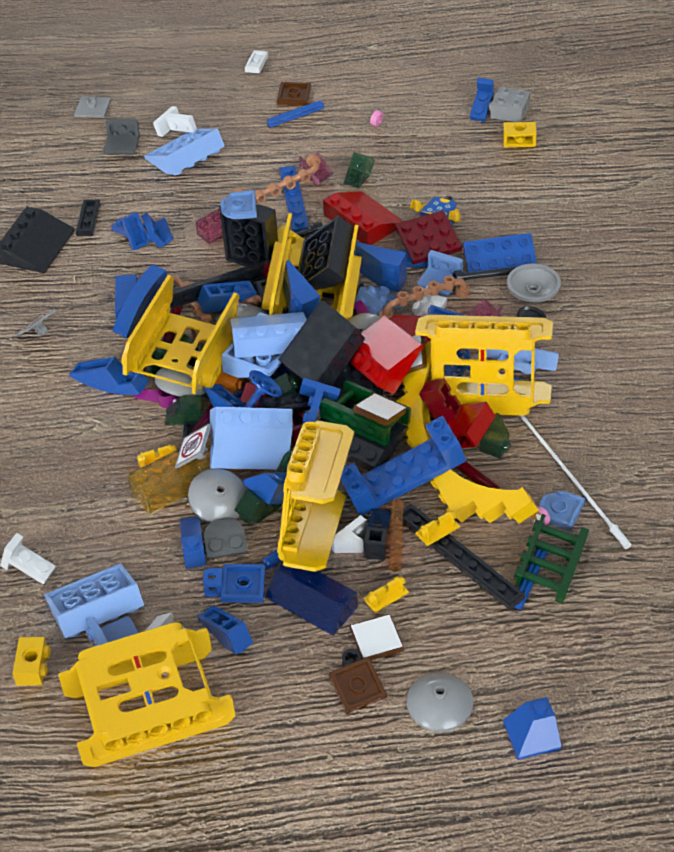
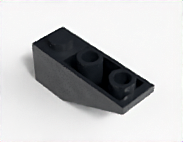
M372 509L364 539L365 559L385 560L393 510Z

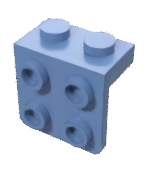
M430 250L428 253V268L417 282V286L425 289L430 281H437L439 284L443 283L444 277L452 276L453 271H463V259ZM442 290L438 294L449 296L452 290Z
M385 286L360 287L354 305L357 301L361 300L365 303L370 313L379 316V312L384 310L386 304L396 299L397 296L393 295L390 289ZM398 305V306H395L394 308H404L405 306H399V305Z
M128 616L101 628L95 617L86 620L89 628L86 630V634L90 642L94 641V647L139 633Z

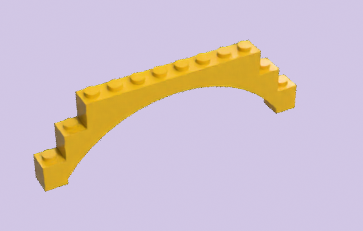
M431 341L425 344L426 368L411 372L405 376L402 381L404 384L402 389L405 395L397 400V402L411 408L410 423L406 425L408 430L404 435L408 436L406 441L411 448L431 439L425 426L430 423V411L419 395L425 382L432 381ZM451 469L430 480L436 490L439 489L440 493L438 496L441 501L449 506L446 510L454 511L456 518L461 523L475 513L481 519L485 518L489 523L506 513L510 520L514 518L520 524L539 511L535 502L523 487L518 490L488 488L462 478Z

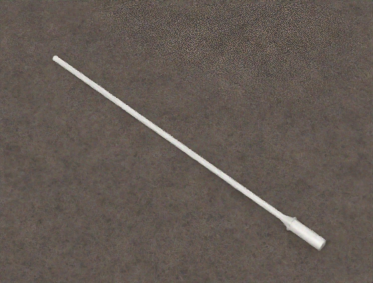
M524 415L520 416L608 524L609 532L616 537L625 549H628L631 543L618 528V525L611 523Z

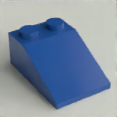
M356 242V255L362 256L359 273L379 287L385 286L390 291L400 292L407 279L406 253Z
M289 260L286 261L283 290L288 313L303 312L306 319H308L319 304L320 295Z

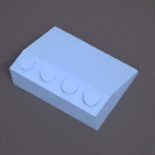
M197 129L194 133L187 132L144 157L166 174H173L175 176L182 173L184 168L195 166V162L206 160L208 155L220 152V149L225 145L218 129Z
M260 312L257 316H264L267 314ZM232 343L221 355L222 370L224 373L238 378L249 377L251 370H257L267 376H271L281 363L278 359L282 354L235 358Z
M304 313L231 318L230 325L235 358L282 354L307 319Z
M215 407L210 410V424L212 425L210 429V469L287 470L293 429L292 409Z
M121 563L44 594L46 602L65 639L76 637L80 632L89 629L86 621L95 617L100 625L106 621H114L125 613L135 612L144 606L137 583Z

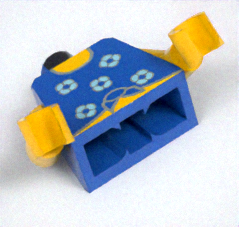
M446 196L444 199L433 197L425 204H421L418 200H411L409 208L419 212L420 217L444 210L451 226H453L454 222L460 223L461 221L460 211L456 208V202H454L451 196Z

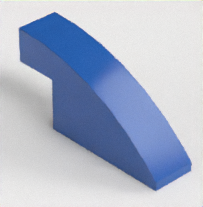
M152 264L143 273L127 296L116 319L113 332L126 338L132 334L167 277L165 269Z
M116 356L79 362L69 374L71 378L87 386L121 395L140 394L149 382L140 373L130 372L127 376L123 375V366Z

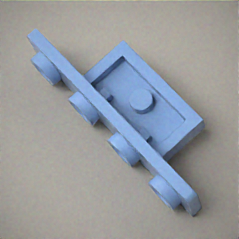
M535 348L534 372L537 368L556 371L559 353ZM487 349L488 358L506 360L509 357L508 352L505 350ZM520 350L514 355V369L521 370V373L531 374L532 351Z

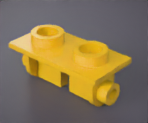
M169 444L168 446L158 448V452H154V450L141 452L137 456L141 472L176 463L178 457L175 445L171 446Z
M447 511L444 515L438 517L437 521L433 520L426 525H422L415 534L426 546H429L460 528V525L454 520L456 518L455 512Z
M396 576L394 580L373 592L370 591L369 595L364 597L363 600L376 613L409 593L403 585L406 583L405 579L402 576Z

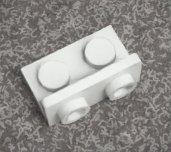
M439 295L424 296L423 300L413 304L412 312L414 316L428 315L430 305L444 309L447 304V298Z

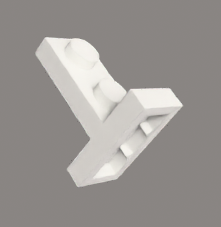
M175 106L170 107L153 122L157 135L161 137L170 130L192 133L197 130L193 116L179 114Z
M16 533L5 547L0 566L8 570L13 565L44 585L54 572L56 566L23 546V536Z

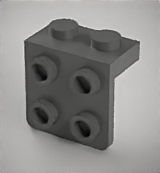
M106 119L105 124L108 136L104 146V153H135L140 136L138 119Z

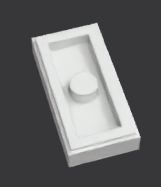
M254 50L245 66V72L260 74L268 58V52Z

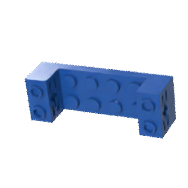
M443 416L425 425L431 439L376 467V469L361 475L355 463L344 467L341 481L359 515L363 516L371 512L373 508L377 509L466 462L460 443Z

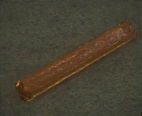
M398 498L392 501L389 569L393 572L402 569L404 502Z

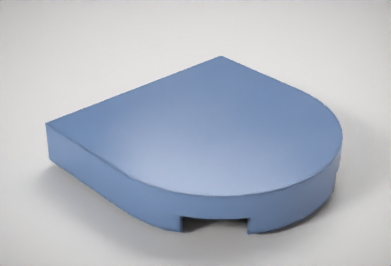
M255 190L230 193L228 197L223 198L220 202L221 212L228 218H257Z
M556 491V493L544 495L540 500L539 506L548 512L550 516L549 524L572 531L586 498L565 491Z

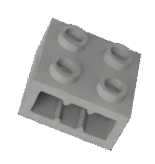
M500 87L498 92L494 94L493 102L489 104L490 118L522 122L530 105V92Z

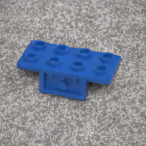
M531 233L463 243L468 273L519 267L525 264H537Z

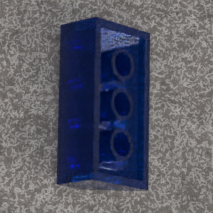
M283 562L277 567L265 595L268 600L332 636L338 632L358 608L356 591L319 571L287 567L283 565Z

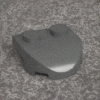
M220 519L206 527L204 541L207 560L248 553L244 528L238 521L234 519Z

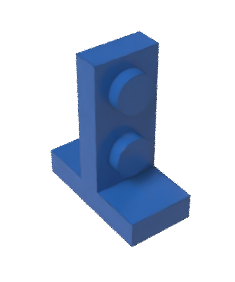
M478 78V90L470 113V120L485 122L489 111V104L493 102L495 94L494 80Z
M137 212L119 218L115 223L111 224L114 232L128 238L131 249L136 250L149 243Z
M303 378L299 394L310 397L307 406L311 408L310 412L305 411L302 422H315L321 400L327 398L335 402L341 389Z

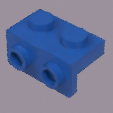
M147 212L142 215L144 222L142 225L147 231L146 236L150 242L154 241L161 248L173 240L167 220L164 217L155 222Z

